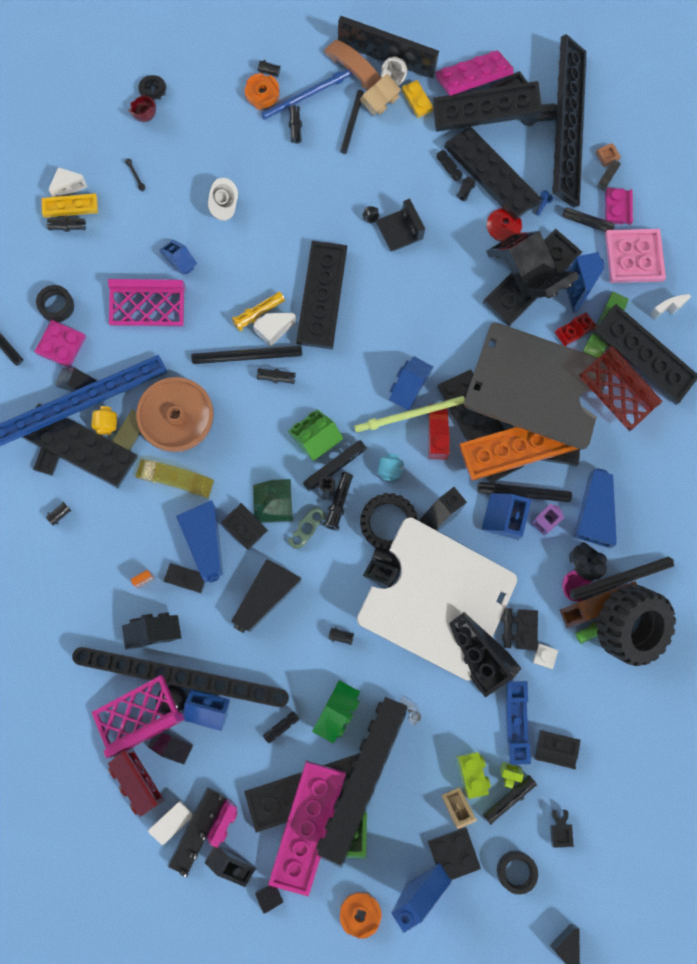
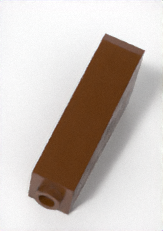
M636 581L560 609L559 611L566 627L569 628L599 617V611H602L605 600H609V596L613 592L617 593L618 589L628 585H637Z

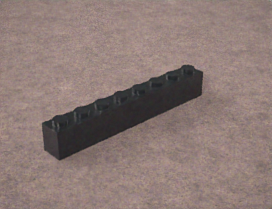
M387 697L384 698L383 702L379 701L375 711L378 715L375 721L371 720L367 729L370 732L367 740L363 739L359 750L362 752L359 759L355 757L351 766V770H353L350 778L347 777L342 789L345 790L342 798H337L333 808L336 812L333 818L329 817L326 823L325 830H327L324 839H319L316 846L319 858L340 868L343 867L405 719L408 706Z

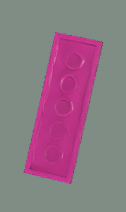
M305 761L268 881L269 886L309 897L320 861L316 846L319 839H324L327 833L325 826L329 817L333 818L335 812L333 808L337 798L340 796L346 772Z

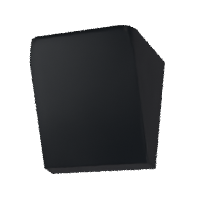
M267 885L255 893L263 914L284 902L278 888Z

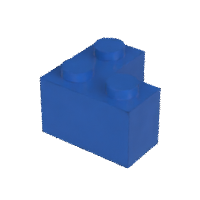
M415 356L410 361L407 360L396 376L399 378L398 382H394L389 392L392 394L389 400L409 411L434 366Z

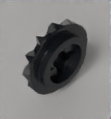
M156 75L144 77L138 85L140 95L149 96L153 100H161L167 89L165 81ZM152 84H153L154 87H155L153 93H152L151 90H150L151 87H152Z

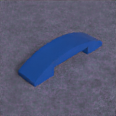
M509 681L506 684V728L511 765L531 764L527 719L528 681Z

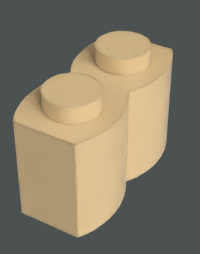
M387 73L361 97L360 101L373 116L377 113L381 115L387 109V104H393L399 99L400 96L398 94L401 89Z

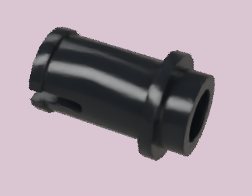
M265 59L263 61L260 60L259 72L279 77L280 65L268 63Z
M466 177V179L462 180L463 184L456 195L461 201H466L471 190L476 186L475 180L471 177Z
M62 502L51 513L48 512L45 518L53 526L55 524L58 525V522L71 512V509Z
M337 627L330 628L328 639L331 642L337 641L351 645L354 633L339 630Z

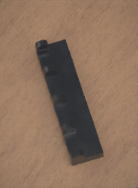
M209 787L206 788L168 863L169 868L179 872L183 877H188L189 870L195 859H197L198 853L207 839L208 833L217 819L223 803L227 799L225 795Z

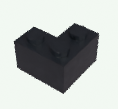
M169 612L157 614L158 617H153V614L142 615L141 618L130 619V623L122 626L125 650L182 639L178 615H170Z

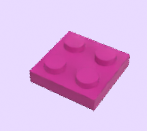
M51 320L34 352L36 355L70 368L86 339V335Z

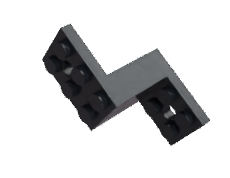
M540 231L515 233L486 250L488 257L505 258L522 296H530V298L547 297L549 299L558 294L557 291L562 288L571 287L574 284L573 282L579 279L576 271H557Z

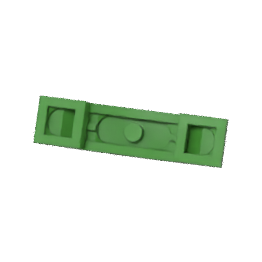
M612 291L595 328L615 304L625 310L629 299ZM592 333L582 352L601 358L607 345Z

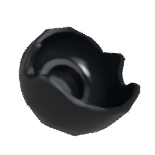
M174 685L168 686L178 712L183 714L185 702L188 698L187 693ZM162 701L160 713L166 715L171 712L168 703Z

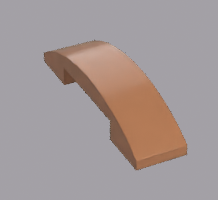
M334 40L324 50V53L335 63L339 61L361 81V86L366 91L381 79L371 64L347 44Z

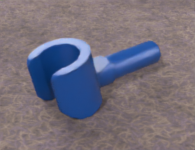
M543 190L540 194L542 202L536 212L537 216L541 214L546 204L553 201V196L546 190Z

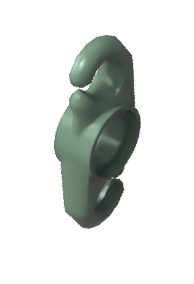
M321 508L311 509L299 523L297 530L293 532V537L298 536L301 538L299 544H295L292 537L288 538V543L292 548H302L314 535L317 526L321 524V520H314L313 514L317 512L322 520L325 519V513ZM303 524H311L313 527L310 533L302 532L301 527Z

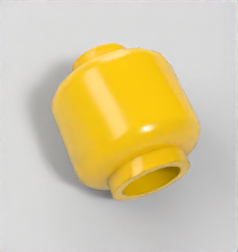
M100 406L99 410H95L92 413L91 427L96 431V434L111 435V432L117 429V413L111 411V407Z

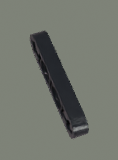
M362 440L357 441L303 482L304 487L308 492L318 487L321 477L334 475L367 449L366 445Z

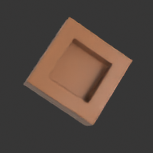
M613 143L596 151V155L603 167L618 162L621 158Z

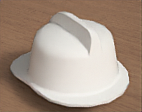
M219 178L211 186L208 208L210 213L218 220H229L234 215L238 190L233 181L227 178Z

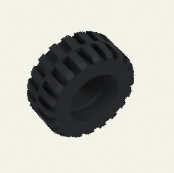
M634 584L622 587L617 590V593L613 592L609 596V600H605L602 611H599L598 616L600 618L596 624L598 628L597 637L600 639L599 643L608 654L629 665L641 666L650 664L651 661H656L660 654H664L665 648L672 641L671 637L675 633L674 625L676 624V618L673 616L675 615L674 609L665 596L648 588ZM641 615L640 623L636 631L631 635L633 625Z

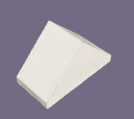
M58 167L49 191L52 197L68 196L88 186L81 174Z

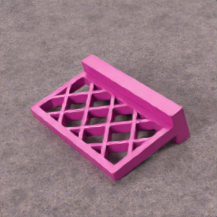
M108 279V287L110 288V326H184L185 283L183 280ZM114 293H123L126 298L118 305L114 301ZM136 293H141L145 298L136 305L131 298ZM154 293L160 294L163 297L156 305L149 299ZM172 294H180V300L175 305L168 300ZM130 300L135 308L127 314L121 307ZM148 300L154 307L145 314L140 307ZM165 301L172 306L166 314L158 308ZM120 309L126 316L121 321H114V314ZM157 309L163 317L159 321H152L149 316ZM137 310L144 315L140 321H134L130 317ZM174 310L180 314L179 322H172L168 318Z
M163 675L91 712L106 748L103 751L106 759L116 757L122 751L133 748L185 720L182 713H179ZM158 682L162 688L160 696L151 694L153 685ZM137 693L145 694L142 705L134 703ZM149 697L158 699L155 710L146 707ZM162 701L168 703L171 710L166 715L159 712ZM120 702L128 704L125 715L116 712ZM132 706L141 709L138 719L129 717ZM103 711L111 713L108 723H104L101 720L99 714ZM145 711L153 713L152 720L148 724L142 722ZM115 715L123 718L120 729L112 726ZM127 720L136 723L131 733L124 731ZM110 729L119 732L116 741L112 743L108 737Z

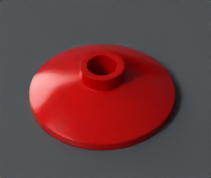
M497 209L489 215L486 226L488 233L494 239L503 241L513 234L521 232L522 221L521 218L515 221L504 209Z

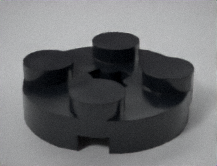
M583 542L576 546L569 554L570 563H574L576 566L574 570L582 578L593 581L594 579H601L606 574V556L590 547L587 543Z

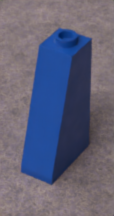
M598 468L589 474L573 538L612 548L617 543L613 474H609L605 469Z
M211 500L176 516L199 573L205 583L215 582L220 578L219 576L223 575L217 509Z
M440 863L408 882L396 902L391 914L403 933L424 920L451 884V879Z

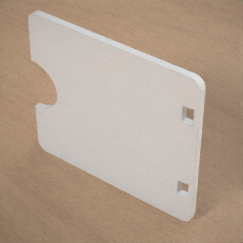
M406 518L403 520L389 549L399 560L401 567L400 577L389 588L380 589L371 586L357 615V623L361 627L464 680H472L468 664L464 662L461 647L457 645L449 623L465 612L493 637L516 586L517 576L513 572L418 520ZM500 592L505 593L501 604L496 602Z

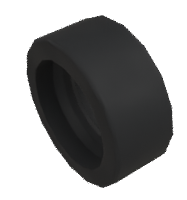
M50 285L38 293L36 306L46 320L62 322L73 313L74 301L67 289L59 285ZM54 295H62L66 300L63 309L55 313L48 312L45 309V302L48 298Z
M509 851L498 861L497 877L501 885L510 893L516 895L526 894L537 884L538 868L534 860L526 853ZM512 860H522L529 868V878L522 885H513L506 878V866Z

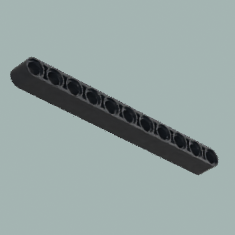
M79 647L72 654L73 661L80 666L147 680L157 678L158 670L164 667L167 671L164 677L166 684L275 707H283L289 701L288 692L276 687L86 647ZM86 651L88 654V658L86 661L82 662L80 660V654ZM103 655L108 659L105 666H101L99 663V659ZM125 659L127 667L124 670H120L119 662ZM144 663L147 666V671L141 675L138 672V667ZM183 671L186 673V680L183 683H179L177 675ZM199 676L206 678V684L203 687H199L196 683ZM219 680H224L226 683V688L223 691L216 689V683ZM238 684H244L246 687L245 693L241 696L237 695L235 691ZM258 688H263L266 692L262 700L255 697V691ZM278 692L285 694L286 699L282 704L275 702L274 697Z

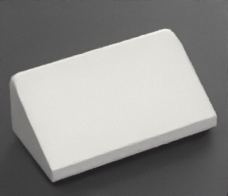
M180 800L148 832L161 845H164L191 820L193 813Z

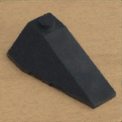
M465 612L449 623L457 645L461 647L464 662L468 664L471 679L485 698L515 678L522 669L510 653Z

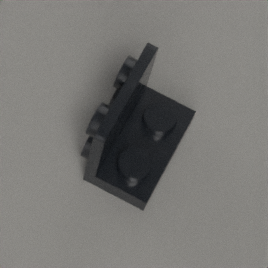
M410 198L403 201L400 211L378 219L376 222L391 252L424 238L425 227Z

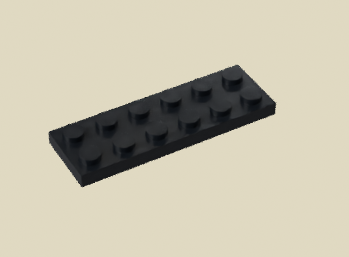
M340 16L338 20V41L347 44L361 54L372 56L378 60L386 61L390 57L400 58L407 65L408 71L419 73L424 77L434 78L439 50Z
M538 81L433 98L436 132L542 116Z
M472 127L466 128L445 142L444 148L515 221L540 203L542 198Z
M557 229L544 240L557 271H565L575 261L576 257L582 254V251ZM510 273L483 300V304L510 327L539 297L530 298V296H522L512 273Z
M319 241L311 242L296 345L333 350L348 245Z
M617 304L612 306L592 332L675 405L681 402L697 380V373Z
M470 369L438 384L437 387L444 400L461 396L465 398L473 372ZM475 383L473 390L480 391L481 386ZM464 404L449 407L466 441L505 431L499 420L471 411ZM524 466L487 476L489 483H493Z
M68 418L59 420L21 437L116 488H119L138 458L137 454Z
M361 753L324 764L323 766L346 772L345 779L347 777L350 778L353 772L351 770L352 763L355 757L359 759ZM302 772L244 791L256 833L287 823ZM341 789L339 796L340 798H342L343 793L345 791L343 789Z

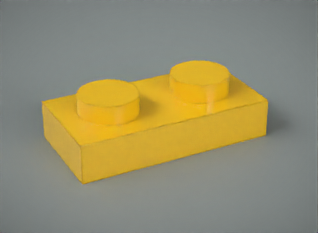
M418 80L402 86V92L417 118L433 112V106Z

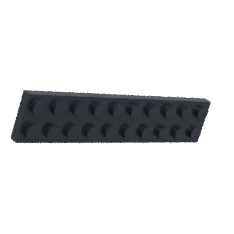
M565 34L561 36L559 47L560 58L552 194L575 208L580 206L587 51Z

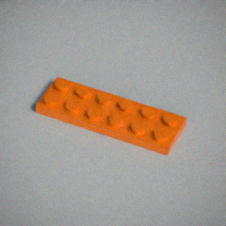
M519 427L459 444L471 481L578 450V448Z

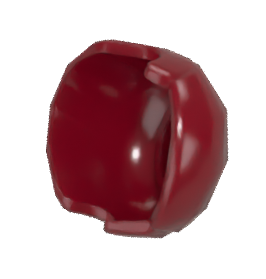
M143 95L130 102L131 108L128 111L137 121L147 122L155 116L156 103L151 97Z

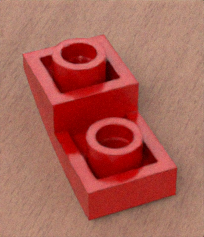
M585 312L575 317L570 323L558 328L554 333L564 346H568L592 331L596 324L588 313Z

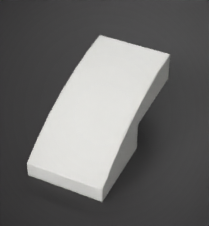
M685 294L670 298L655 307L649 315L655 320L666 310L673 314L691 296Z

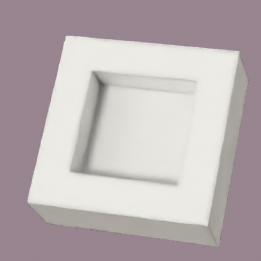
M538 644L532 663L553 669L558 650Z

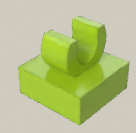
M502 761L500 771L501 776L504 777V787L513 789L515 781L522 783L524 777L523 769L521 766L511 765Z

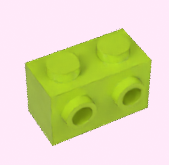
M476 751L457 755L456 759L465 796L468 799L489 795L488 789L491 788L488 776L484 775L483 768L486 765L483 755H479V752Z

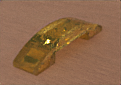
M142 459L135 476L137 479L178 488L208 499L214 484L213 479L171 465Z

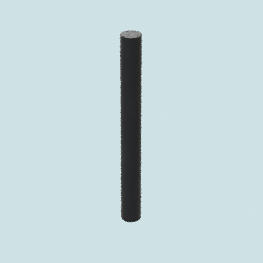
M357 90L340 149L342 154H347L361 105L360 99L364 94L362 90Z

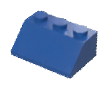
M599 252L577 256L569 271H576L579 279L575 280L571 287L566 288L573 313H577L604 270V260L600 258Z

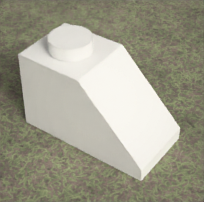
M266 313L254 322V332L271 347L296 323V315L293 313Z

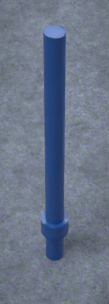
M348 69L341 73L337 72L332 75L333 77L262 112L261 116L265 120L335 83L343 82V79L353 74Z

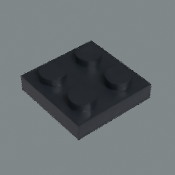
M466 827L427 841L435 865L440 863L451 880L481 869Z

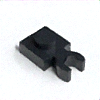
M563 809V816L558 818L557 810H552L551 815L556 825H550L551 847H574L572 825L566 824L569 817L568 811Z

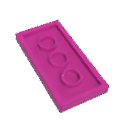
M497 50L465 62H459L450 67H445L436 71L435 75L445 91L451 96L512 75L513 67Z

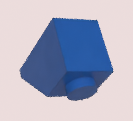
M175 240L170 241L159 250L174 269L181 274L191 272L197 264L187 247Z

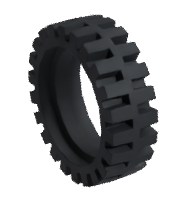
M383 493L370 499L365 505L360 518V527L365 540L374 548L377 547L378 549L389 551L393 540H383L374 534L370 526L371 514L380 505L392 504L401 508L407 518L418 520L414 506L409 503L408 499H404L403 496H398L396 493Z

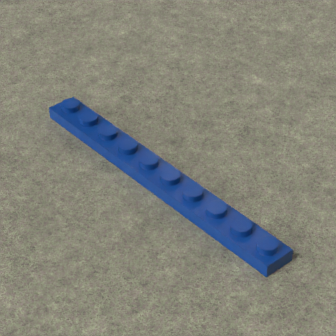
M156 355L0 423V446L167 373V369L160 356Z

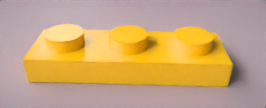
M96 193L42 198V215L44 218L98 213V197Z

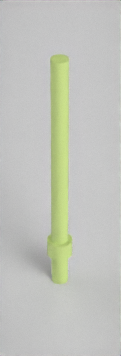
M461 396L377 420L376 418L369 419V422L358 424L354 427L356 433L369 429L371 431L376 430L383 425L464 404L465 398Z

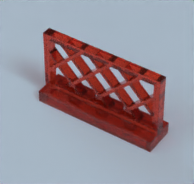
M613 346L579 374L580 378L629 432L663 402ZM600 361L607 366V370L600 369ZM586 373H596V380H591ZM600 373L608 374V382L600 380ZM612 375H615L620 380V384L613 383ZM601 386L608 387L609 395L601 391ZM613 387L620 388L621 396L613 395ZM625 389L630 391L633 398L625 397ZM614 400L621 401V409L615 407ZM626 401L633 402V410L626 409ZM638 403L646 409L645 412L638 411ZM626 414L634 415V422L632 424L627 420Z

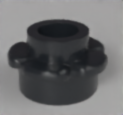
M374 206L366 207L362 214L363 220L368 223L375 222L379 218L378 208Z

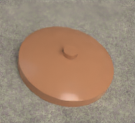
M171 377L154 383L143 393L137 406L136 419L140 432L152 446L166 452H183L194 448L207 437L212 428L214 410L210 397L199 384L186 378Z

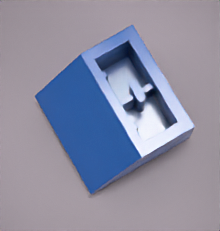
M490 493L481 530L515 540L521 539L524 534L532 499L514 494Z

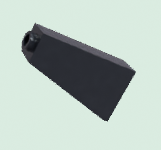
M453 487L437 499L420 518L419 522L439 531L458 516L467 501Z
M266 559L231 620L235 624L233 628L242 633L245 630L251 632L302 581L301 577Z

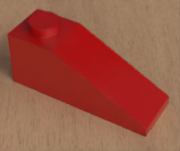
M448 408L428 413V459L447 460L449 456L450 435Z

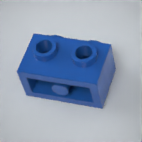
M191 689L184 706V721L222 731L227 718L230 699Z

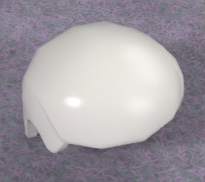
M390 57L382 65L381 78L388 73L399 86L407 76V65L400 58Z

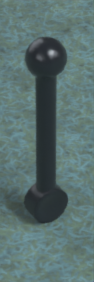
M126 159L125 164L130 167L138 183V189L144 191L146 187L141 183L133 168L132 160Z

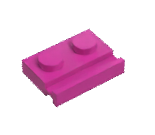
M607 188L605 190L606 221L622 225L623 223L632 224V189L628 191L619 188Z
M226 799L223 803L218 817L208 833L209 844L216 848L225 841L228 834L227 828L237 817V807L229 799Z

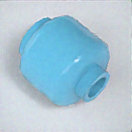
M388 453L387 457L380 458L378 474L382 476L381 479L396 482L397 479L402 477L404 461L398 459L399 455Z

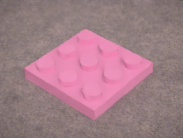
M660 229L607 230L605 232L610 283L665 281L666 274Z

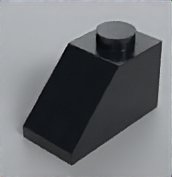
M222 846L214 847L204 862L217 876L243 887L247 885L256 870V867Z

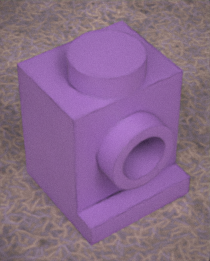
M550 503L531 523L545 536L564 518L563 512L558 506H553ZM546 516L550 517V522L545 519Z

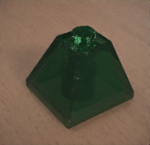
M291 479L269 480L253 485L254 516L261 523L293 521Z

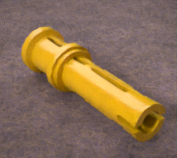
M278 291L251 309L246 308L245 312L237 317L233 316L231 319L238 331L241 332L245 326L250 323L254 324L258 317L285 302V298Z

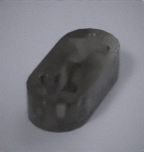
M613 159L598 183V188L603 191L606 190L619 169L620 162Z

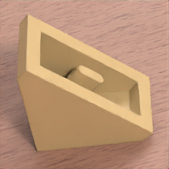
M460 787L441 795L452 823L457 829L477 821Z

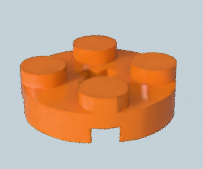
M263 73L252 75L247 80L244 90L245 97L256 109L261 110L270 107L279 100V84L273 76L269 75L268 77L264 76ZM260 88H262V90L266 89L264 93H259Z
M368 892L350 894L341 904L340 923L344 931L349 935L360 939L370 937L377 931L381 922L382 912L378 901ZM359 909L367 913L362 921L360 918H355Z

